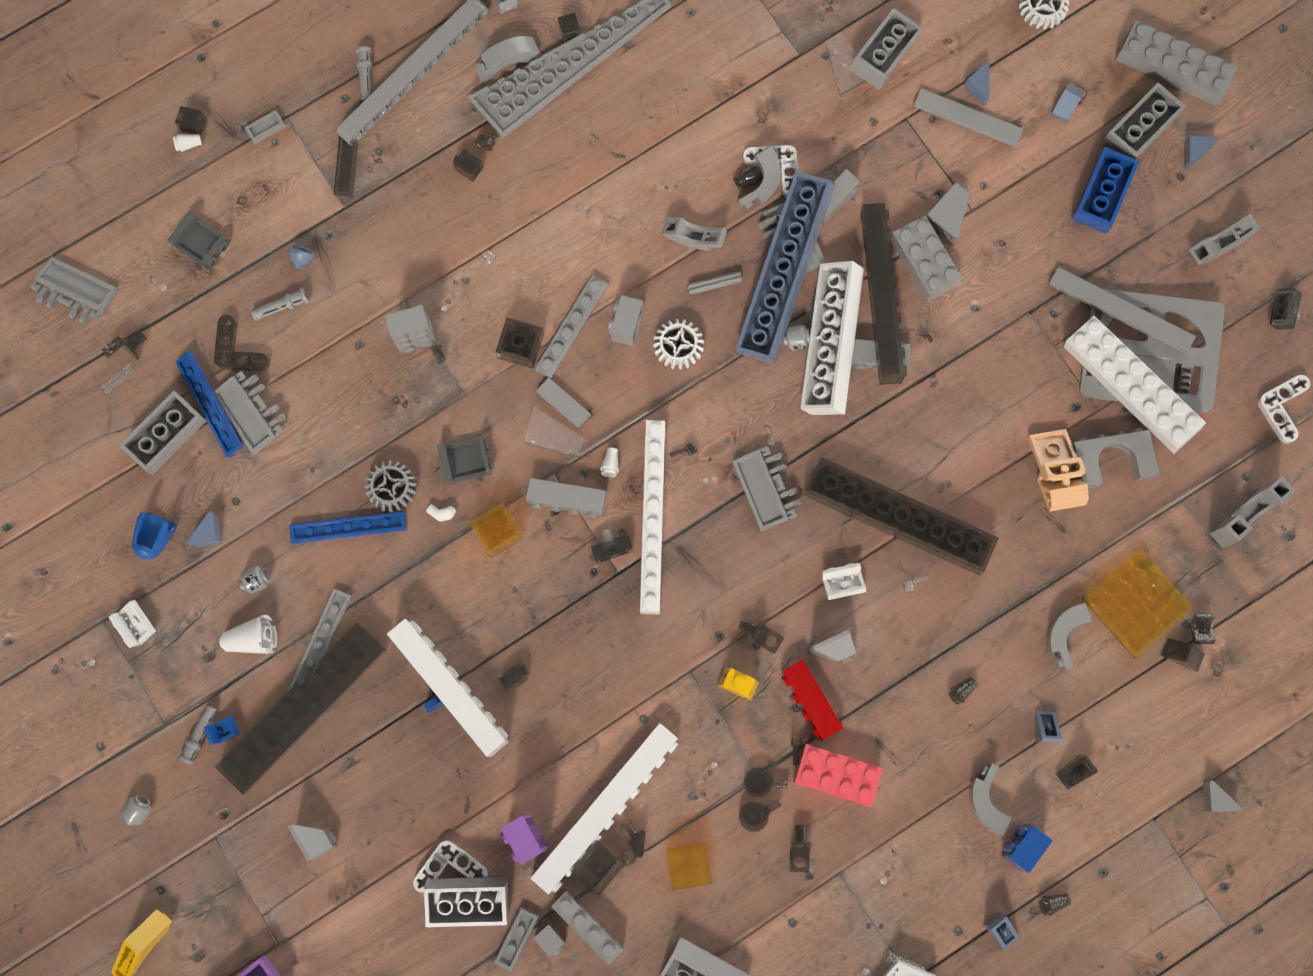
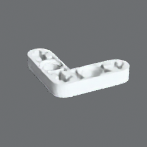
M791 145L772 146L777 156L778 151H780L779 162L782 193L787 198L789 182L793 180L794 175L787 176L784 171L787 168H792L794 172H798L797 152ZM771 146L747 148L743 155L744 163L748 166H758L755 159L750 160L749 154L752 153L755 158L757 154ZM787 151L791 154L790 158H787L785 155Z
M1298 375L1266 392L1258 399V406L1279 440L1286 444L1298 438V430L1282 404L1309 389L1310 380L1305 375ZM1298 382H1303L1304 385H1302V387L1299 386L1298 388L1293 389L1292 386L1296 385ZM1281 388L1288 391L1287 398L1280 395L1279 390ZM1273 396H1274L1275 399H1276V400L1272 401L1270 404H1265V403H1264V401H1265L1266 399L1268 400V399L1272 398ZM1275 413H1279L1282 416L1281 423H1277L1274 420L1273 416ZM1286 423L1287 426L1283 427L1282 429L1279 428L1280 426ZM1290 431L1292 435L1286 437L1284 434Z
M443 841L419 871L413 881V886L416 891L424 892V886L420 888V882L418 881L426 877L427 874L423 872L426 870L428 874L434 876L433 879H438L448 863L467 878H475L474 876L476 875L472 870L469 873L466 872L471 867L472 862L475 863L474 869L479 870L481 868L483 870V878L488 876V870L455 843ZM443 845H450V851L456 853V850L459 851L453 861L450 860L453 857L451 854H443ZM460 856H465L468 859V865L464 868L459 867L457 864ZM434 860L440 863L438 872H432L429 868L430 863Z

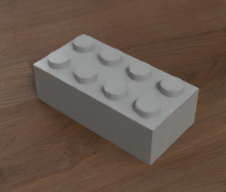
M893 8L857 54L849 70L880 90L915 44L923 28Z
M1157 83L1107 134L1103 142L1112 150L1136 160L1181 114L1186 106L1160 83Z
M926 216L892 233L890 241L926 303L960 285L963 278Z
M173 391L119 446L146 472L154 475L207 420L177 392Z
M507 877L427 879L424 886L426 927L507 925L509 916Z

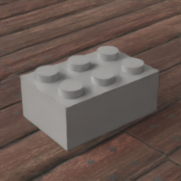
M423 305L385 315L390 336L400 352L408 353L416 347H429L432 343L436 342L431 321Z

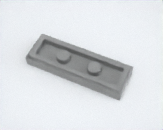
M550 378L536 390L537 394L577 429L591 416L586 409Z
M524 907L520 908L494 961L495 964L510 972L513 971L539 915Z

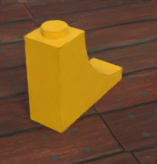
M156 909L124 940L111 971L114 976H134L149 952L168 932L172 921L166 914Z

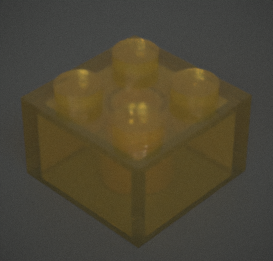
M503 503L469 522L490 558L524 539Z
M705 842L665 849L672 891L712 884Z

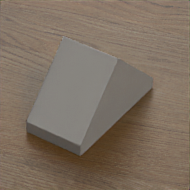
M1206 780L1203 783L1205 811L1240 812L1243 809L1213 780Z

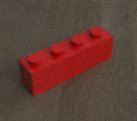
M804 660L782 671L783 676L781 679L785 686H790L793 691L791 696L796 704L800 703L803 709L801 714L806 722H811L813 726L811 731L816 739L820 738L822 741L843 729Z

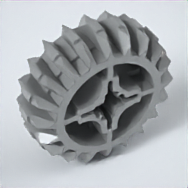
M389 460L388 466H386L385 462H381L382 468L375 465L374 468L377 471L375 473L369 471L372 478L366 477V481L370 483L365 485V489L369 490L366 492V496L371 497L369 501L371 503L375 502L374 506L376 508L381 506L382 511H386L388 507L389 511L393 512L394 506L400 511L401 504L404 507L408 506L405 502L406 500L413 501L410 494L416 495V492L411 489L417 487L416 483H411L416 480V477L410 476L413 473L412 470H407V465L405 464L401 466L399 461L394 466L392 460ZM389 472L400 473L404 478L392 479ZM384 476L383 483L376 488L378 480ZM389 480H390L393 484H395V485L392 486V488H393L392 491L388 488V487H389V483H390ZM406 484L403 494L398 497L399 489ZM388 493L392 500H383L379 498L378 494Z

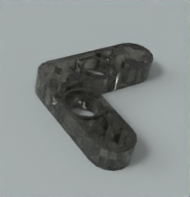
M230 315L221 316L217 323L214 363L223 370L266 371L270 367V360L265 354L234 351L237 322ZM227 320L231 323L227 327V331L231 334L226 333V327L223 325V323H227ZM226 337L229 338L230 344L226 347L221 346V340ZM223 355L226 359H228L227 361H224V364H222L219 361L220 359H223ZM240 357L247 358V363L243 366L237 364ZM251 357L254 361H260L262 358L265 363L259 366L257 363L252 362Z

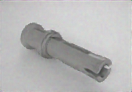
M360 46L355 49L358 60L356 68L359 70L360 103H363L371 95L370 70L372 63L370 62V54L372 49L366 46Z
M302 287L299 291L292 294L286 293L283 296L284 298L252 309L251 314L254 320L258 321L261 318L287 308L293 310L295 306L303 303L308 304L309 299L304 288Z
M207 705L205 706L190 739L185 741L186 745L181 755L177 757L178 760L192 766L194 765L193 761L198 751L202 749L201 743L206 735L204 727L211 725L218 710Z

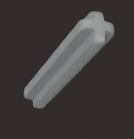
M738 271L690 283L687 285L688 292L692 295L742 282V276Z

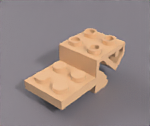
M1063 429L1030 435L1028 440L1040 469L1037 481L1049 512L1086 505L1089 500L1088 484L1077 478L1085 474V467L1081 457H1077L1067 430Z

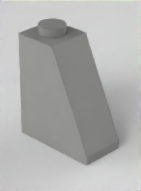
M847 169L833 182L835 188L823 224L856 195L860 181Z
M956 182L927 215L931 226L952 244L956 242L959 236L970 196L968 190Z

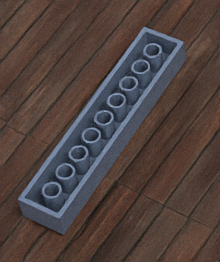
M795 171L735 349L740 355L775 365L835 188L831 180Z

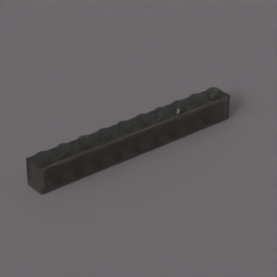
M885 203L862 204L860 216L879 385L902 384L904 377H907V366L903 365L905 349L904 347L901 348L903 331L899 330L901 314L897 312L899 296L895 295L897 279L893 278L895 262L891 261L893 245L889 244L891 228L887 227L889 211L885 209Z

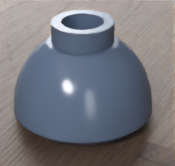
M297 245L289 247V257L293 262L292 266L295 268L303 269L305 265L314 259V252L308 248Z

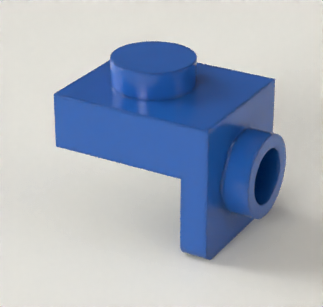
M229 716L215 724L204 727L210 745L223 743L240 734L234 716Z

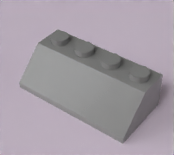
M681 937L660 976H750Z

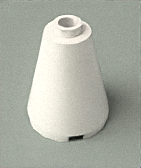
M268 615L256 617L222 633L219 644L226 652L273 653L272 649L277 647L276 627L271 626L269 622L273 620Z

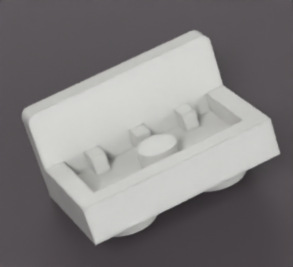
M850 563L842 567H831L822 571V582L828 600L866 592L860 563Z
M135 600L127 603L118 613L109 616L113 626L129 648L142 645L156 632Z

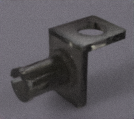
M140 330L128 341L123 340L118 335L102 351L109 358L118 349L123 347L136 360H139L135 349L146 341L147 337Z
M743 618L739 624V629L750 634L751 639L757 645L773 654L776 653L784 640L783 636L767 628L762 621L756 625ZM769 636L776 637L777 642L774 646L766 644V639Z
M795 825V842L791 843L789 853V871L808 873L810 871L812 843L807 842V826ZM796 857L804 858L805 865L803 867L795 866L794 859Z

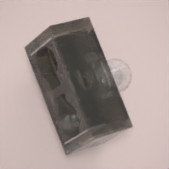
M1295 288L1277 289L1269 325L1277 330L1294 329L1296 320L1300 317L1299 306L1302 293Z
M609 529L602 531L601 536L604 543L591 546L596 564L633 552L628 535L614 539L613 533Z

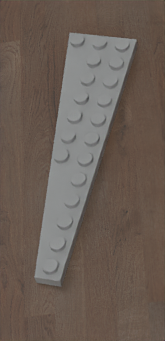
M642 0L637 5L626 9L624 13L611 17L606 23L599 24L586 34L582 33L542 55L541 58L533 60L526 67L513 71V74L506 78L502 77L497 80V83L468 96V99L504 139L670 9L671 3L668 0Z

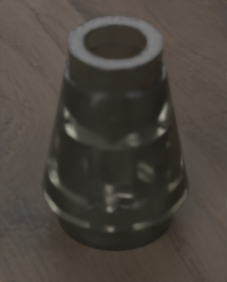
M755 164L749 165L733 178V181L737 188L757 182L761 175Z
M969 677L951 687L948 695L955 704L959 705L966 701L978 685L972 677Z
M1066 893L1043 896L1039 900L1040 910L1045 916H1052L1071 905L1070 897Z

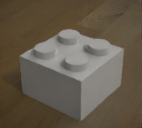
M621 295L620 300H616L613 311L615 313L614 318H611L609 322V334H611V339L614 342L634 346L644 312L643 301Z

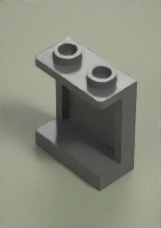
M191 211L188 212L167 240L174 248L206 270H209L210 267L216 264L219 255L226 251L230 242L226 235L207 225Z
M478 435V438L459 443L437 445L444 480L447 485L492 474L491 469L494 468L492 457L488 458L487 450H490L488 440L484 439L482 435Z

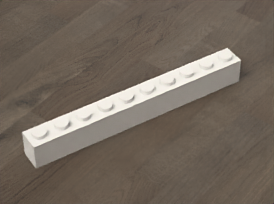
M646 420L640 614H660L665 421Z
M659 723L530 879L548 895L551 891L556 893L562 886L561 879L565 875L569 877L576 869L573 866L576 861L579 860L581 862L589 853L586 849L590 844L596 845L601 839L600 832L603 829L608 830L615 822L612 818L616 813L620 815L627 807L625 802L629 797L633 800L640 791L638 789L639 785L642 782L646 784L653 776L650 773L653 768L657 767L659 769L666 760L663 756L667 752L672 753L678 746L676 743L678 738Z

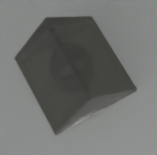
M596 840L571 872L591 891L600 895L624 867L625 863Z

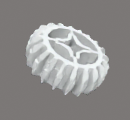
M1019 0L1020 16H1025L1024 22L1029 20L1030 26L1035 24L1036 29L1040 26L1043 27V30L1047 26L1051 29L1054 25L1058 26L1064 20L1069 10L1068 0H1033L1034 9L1030 0ZM1053 2L1056 3L1057 11L1054 9L1055 6L1053 5Z
M675 319V324H672L669 320L668 327L662 324V330H657L658 336H654V341L657 343L653 344V348L657 349L655 355H660L658 360L660 362L665 360L664 366H668L671 363V369L678 365L679 370H681L682 364L689 368V362L696 364L695 358H701L699 353L704 350L701 347L704 345V340L700 339L703 335L702 333H697L699 331L698 327L692 329V322L687 326L685 319L682 321V324H679L678 319ZM678 331L675 337L666 338L669 334ZM684 333H687L693 339L694 344H690L689 341L684 339ZM681 337V345L676 352V344ZM663 344L672 348L673 356L665 351ZM691 351L688 355L679 357L680 353Z

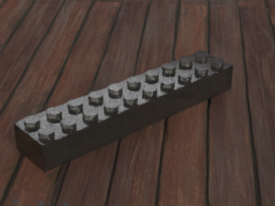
M820 457L803 496L979 576L984 573L999 537Z
M356 623L232 748L215 768L243 795L248 793L387 649L360 623Z

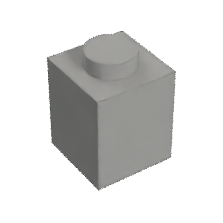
M551 923L534 937V940L549 957L552 954L556 957L565 949L562 945L566 941Z

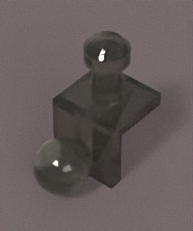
M630 819L625 820L621 824L622 830L625 829L632 838L627 843L633 850H625L621 856L622 861L627 865H631L636 861V855L639 858L643 856L646 833L644 830L638 833L631 825Z

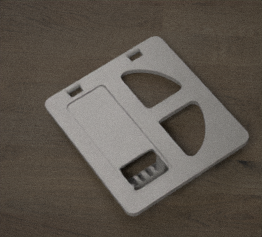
M1103 289L1141 309L1149 310L1151 314L1163 320L1167 312L1180 315L1199 330L1204 339L1205 346L1203 348L1190 347L1186 354L1163 344L1149 335L1147 341L1118 339L1172 390L1175 366L1177 363L1181 364L1178 393L1176 394L1193 411L1201 413L1210 412L1214 405L1225 313L1224 306L1219 302ZM1091 307L1089 320L1095 316V310L1097 309ZM1102 312L1101 320L1099 321L1107 327L1115 318ZM1194 365L1200 366L1198 394L1189 395L1192 369ZM1083 366L1080 393L1083 397L1120 402L1094 376H1087V369Z

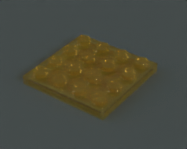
M1141 549L1137 550L1081 598L1133 658L1139 656L1193 609L1189 602Z

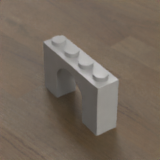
M1143 428L1131 430V433L1124 434V431L1113 433V436L1106 437L1105 434L1094 436V439L1090 440L1083 437L1075 439V442L1072 444L1077 457H1081L1085 467V474L1077 478L1087 483L1088 489L1096 488L1103 484L1098 460L1101 451L1107 447L1119 448L1129 456L1135 481L1151 479L1160 475L1150 430L1143 431Z
M1282 476L1265 484L1217 526L1210 535L1222 548L1239 542L1253 529L1250 525L1269 509L1284 502L1296 490Z

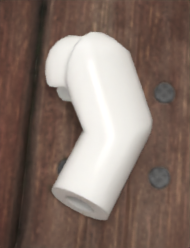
M431 504L426 510L428 514L441 522L452 519L456 514V510L452 506L439 510Z

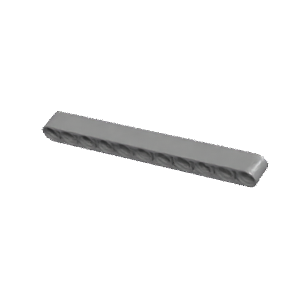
M468 0L339 125L336 133L349 145L356 144L485 18L489 8L480 0Z

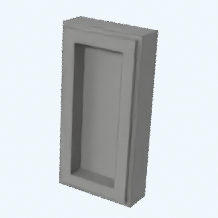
M274 110L244 128L255 145L285 128L286 125L277 110Z

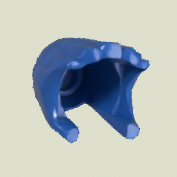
M141 512L134 528L132 539L133 552L141 559L149 560L157 557L172 538L177 525L159 516H153L152 513L146 514Z

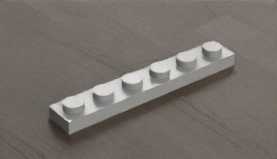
M593 275L591 276L535 367L536 372L552 380L609 287L608 283Z

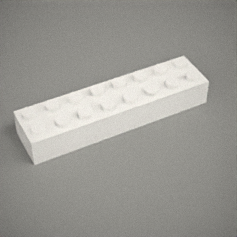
M854 261L820 264L800 407L801 410L811 415L845 414L864 268Z
M1095 316L1066 340L1064 348L1173 454L1205 426L1206 422Z
M404 619L387 635L487 757H492L509 743L506 739L509 735L502 727L499 726L497 728L494 724L496 719L490 712L483 711V703L477 697L470 695L469 692L472 690L465 682L457 679L459 674L450 665L447 667L445 664L446 658L438 650L434 651L433 647L435 645L425 635L422 636L420 634L423 631L420 626L413 620L408 621Z

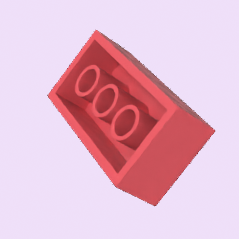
M805 744L793 783L872 807L883 768Z

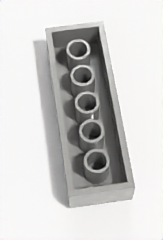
M1138 20L1135 21L1116 58V61L1214 106L1224 97L1238 67Z

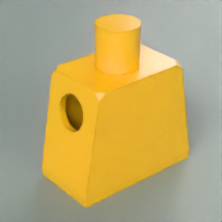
M725 668L717 686L751 701L759 683L756 679L735 669Z

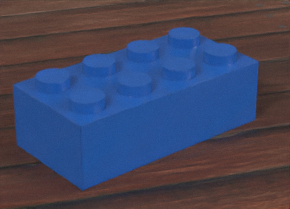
M1104 147L1097 158L1072 220L1107 234L1113 226L1140 161Z

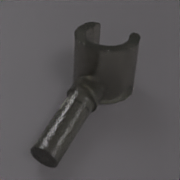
M688 443L684 448L671 452L670 456L674 457L685 452L692 456L698 450L694 444Z
M801 737L800 745H794L793 738L790 741V746L793 748V765L796 766L798 765L799 748L803 743Z

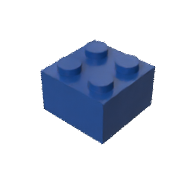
M1024 824L1016 829L1014 832L1015 838L1012 842L1008 841L1002 849L1004 852L1002 857L1018 870L1030 873L1053 840L1034 825Z

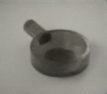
M761 767L750 769L745 774L743 780L745 790L753 797H764L771 792L772 788L788 789V781L773 780L771 773Z
M778 799L766 806L755 801L748 802L739 811V822L748 831H760L768 823V813L782 805Z

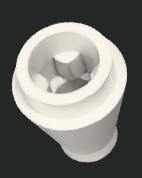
M177 134V136H173L176 151L181 150L183 152L202 145L199 134Z
M607 448L600 467L603 476L616 477L619 472L618 450L616 448Z

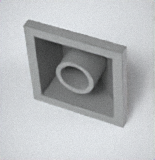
M849 630L818 643L809 649L812 654L836 663L842 661L843 664L853 660L852 655L856 654Z
M291 824L287 826L307 861L317 860L337 847L334 834L331 831L328 832L327 829L304 824Z

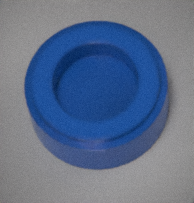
M435 696L427 701L424 707L430 713L441 707L443 702L438 696Z

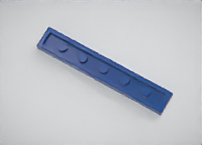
M187 351L175 363L226 457H232L243 448V445L192 351Z
M404 511L289 525L291 544L407 531Z

